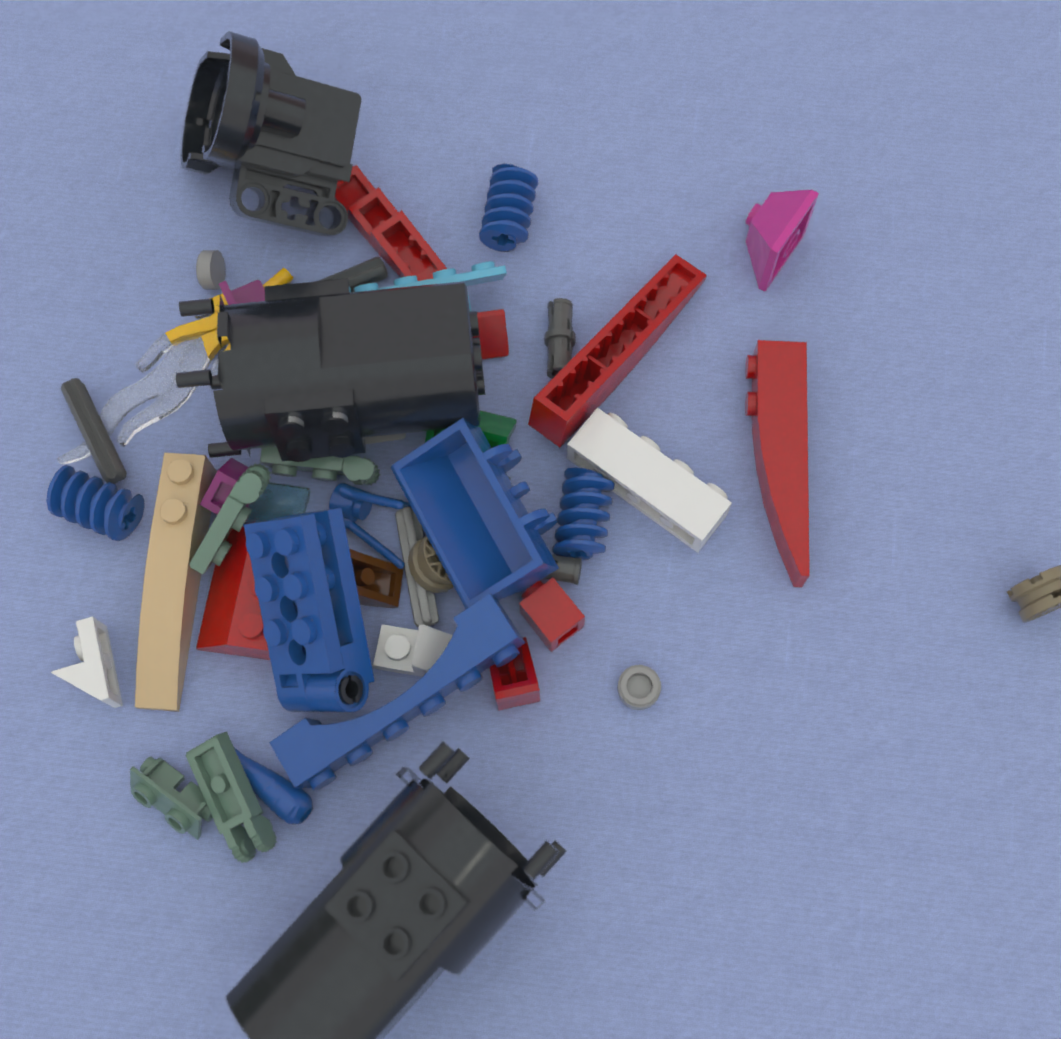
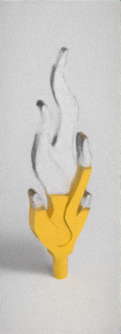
M283 267L264 283L263 287L265 289V286L287 284L293 281L294 278ZM221 294L224 305H228L224 295ZM220 295L212 297L214 314L194 315L199 320L177 326L159 337L136 362L135 366L140 372H145L167 353L162 362L147 376L110 397L99 416L110 437L117 425L129 412L144 402L157 397L154 403L137 413L123 425L117 437V442L121 446H126L137 432L169 416L189 400L197 387L178 388L176 373L206 370L220 349L228 344L224 351L231 350L227 336H222L221 346L217 338ZM218 357L214 360L210 369L212 376L218 375ZM84 441L77 448L58 457L57 461L63 465L83 460L89 457L91 453Z

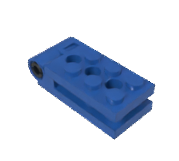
M334 508L272 518L271 520L244 524L246 548L250 555L255 580L254 588L259 600L263 621V634L267 641L280 704L290 712H356L360 710L367 701L369 683L375 680L342 509Z

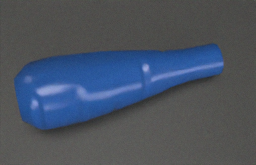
M234 748L254 793L264 804L288 824L303 823L313 810L311 796L302 788H295L288 779L246 757Z

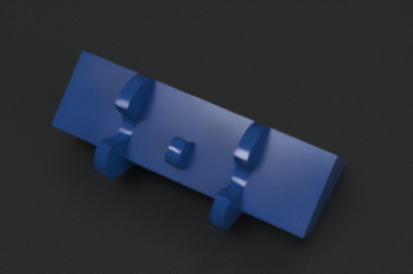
M462 418L392 464L390 468L465 609H467L489 593L497 600H501L524 591L559 569L541 537L542 534L555 526L558 520L553 512L549 514L544 508L528 513L520 499L530 491L528 484L521 482L513 487L506 472L514 468L521 461L522 456L518 449L512 450L509 444H501L491 448L481 428L470 424Z

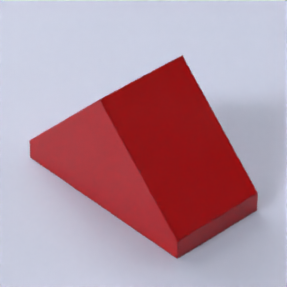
M522 637L525 644L517 648L520 653L516 658L501 667H497L496 664L489 667L499 711L540 702L539 684L526 637Z

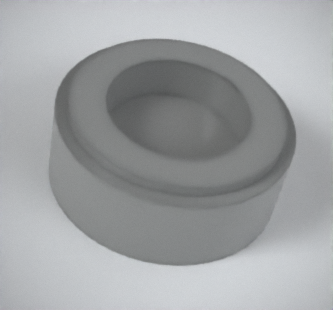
M203 250L197 258L196 274L198 282L203 289L219 290L221 289L219 283L225 281V262L223 255L218 250Z
M634 665L627 668L621 674L618 681L617 691L619 698L624 705L634 710H644L655 704L661 692L659 676L653 669L644 665Z

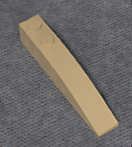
M164 452L150 531L140 611L135 687V708L176 712L180 710L201 573L190 568L191 565L189 563L209 530L211 511L202 507L200 503L217 472L206 455Z

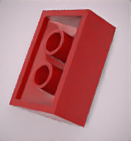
M243 526L240 532L235 529L231 531L226 541L231 543L232 547L221 565L215 564L196 649L270 660L267 641L263 634V621L259 600L255 593V580L250 555L246 548V535Z

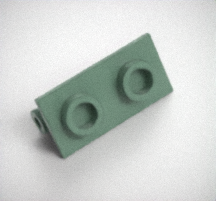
M151 756L148 757L141 765L140 771L133 766L130 769V786L133 797L141 805L147 808L154 806L162 812L167 823L177 832L184 834L187 831L198 840L201 837L202 819H205L207 822L213 819L199 786L191 781L181 792H178L176 788L184 781V775L162 758L155 760Z

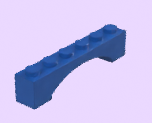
M489 593L453 617L457 627L444 652L420 680L396 699L368 714L339 723L322 725L319 720L304 718L270 741L272 749L294 787L312 788L313 791H317L327 786L336 779L335 771L347 763L350 766H354L372 755V746L384 738L387 742L398 738L410 728L408 725L409 721L421 713L424 717L435 713L446 704L444 699L446 696L457 689L460 692H464L472 688L483 679L481 675L483 671L494 664L497 667H501L516 658L520 653L517 648L525 644V641L499 601Z

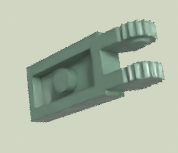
M277 447L261 449L260 462L271 467L272 474L296 477L297 470L312 472L313 479L336 481L337 475H345L354 484H365L367 486L368 484L376 483L380 476L378 466L365 457L362 459L359 456L345 458L332 456L312 458L304 462H282Z
M255 463L253 466L250 465L249 469L239 477L240 479L236 482L189 563L191 565L190 568L203 575L212 563L218 566L221 565L232 547V544L226 541L231 531L235 529L240 532L252 513V510L246 507V505L256 502L270 482L271 472L268 471L269 468L261 465V463Z
M228 733L217 734L188 751L185 756L220 835H224L229 849L232 850L234 859L236 858L238 862L246 863L255 857L256 849L261 852H267L272 849L275 843H277V837L272 830L273 827L270 820L261 815L263 811Z

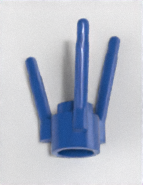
M344 482L338 484L330 496L329 509L341 508L345 528L353 532L396 567L402 569L405 563L357 525L355 521L358 519L365 520L372 509V504L403 509L404 507L411 508L409 502L372 494Z

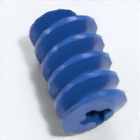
M506 163L498 164L492 168L490 188L487 191V202L484 206L485 214L482 217V228L479 231L480 241L490 249L499 252L511 251L516 248V244L524 243L528 239L529 235L526 229L531 225V218L529 216L533 213L532 202L536 199L535 189L538 186V177L531 171Z
M69 465L62 466L54 474L47 491V507L52 515L64 517L66 521L78 523L86 529H93L95 533L107 535L108 538L115 541L124 540L132 534L144 513L145 503L142 495L137 494L132 498L130 490L125 488L118 490L116 484L110 482L104 484L101 478L96 476L90 478L88 473L81 470L75 472L74 467Z
M567 468L564 471V477L567 480L562 483L564 495L559 501V507L562 511L557 515V523L560 527L555 530L554 534L558 543L553 545L552 552L559 556L582 558V561L589 560L593 557V554H600L606 551V546L596 542L595 538L608 536V530L598 526L597 523L610 521V514L599 509L600 507L612 505V498L602 494V492L614 490L615 483L605 479L602 474L590 469Z

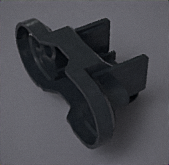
M228 31L220 39V46L230 50V54L207 51L198 63L184 122L181 146L182 169L202 174H208L218 167L234 170L229 201L232 210L240 217L319 236L341 233L348 223V213L346 208L334 199L337 182H350L353 165L350 162L360 112L361 96L352 91L298 77L283 54L261 48L254 38ZM291 185L312 190L315 195L284 188V186ZM245 189L255 191L259 197V205L254 211H250L243 206L241 196ZM290 201L291 207L301 210L307 209L305 215L295 214L288 216L287 211L282 210L281 205ZM323 207L330 209L334 215L333 225L329 229L323 227L319 221V213Z

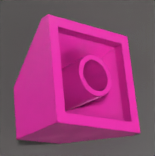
M814 190L771 192L763 205L756 203L750 211L745 224L749 225L746 245L760 290L766 292L804 237L819 195L818 192Z

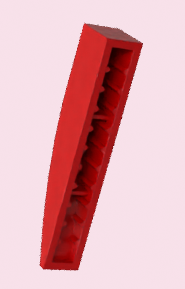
M675 254L534 397L528 425L560 448L640 362L700 288L707 275Z
M758 340L753 355H747L745 378L752 379V392L747 391L745 415L752 416L756 471L764 508L777 549L793 587H803L810 576L807 342Z

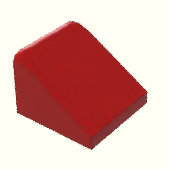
M504 309L477 312L479 336L476 337H480L482 359L508 356L509 346Z

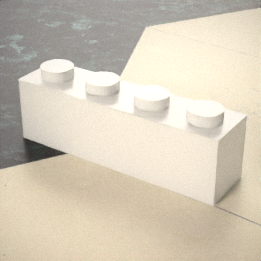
M597 408L568 442L567 459L579 468L593 470L602 474L605 479L614 482L615 487L612 491L698 553L729 512L732 502L727 499L726 493L715 484L707 483L706 485L694 476L692 469L681 460L674 459L672 461L660 452L659 446L646 436L639 437L627 429V424L616 414H606Z

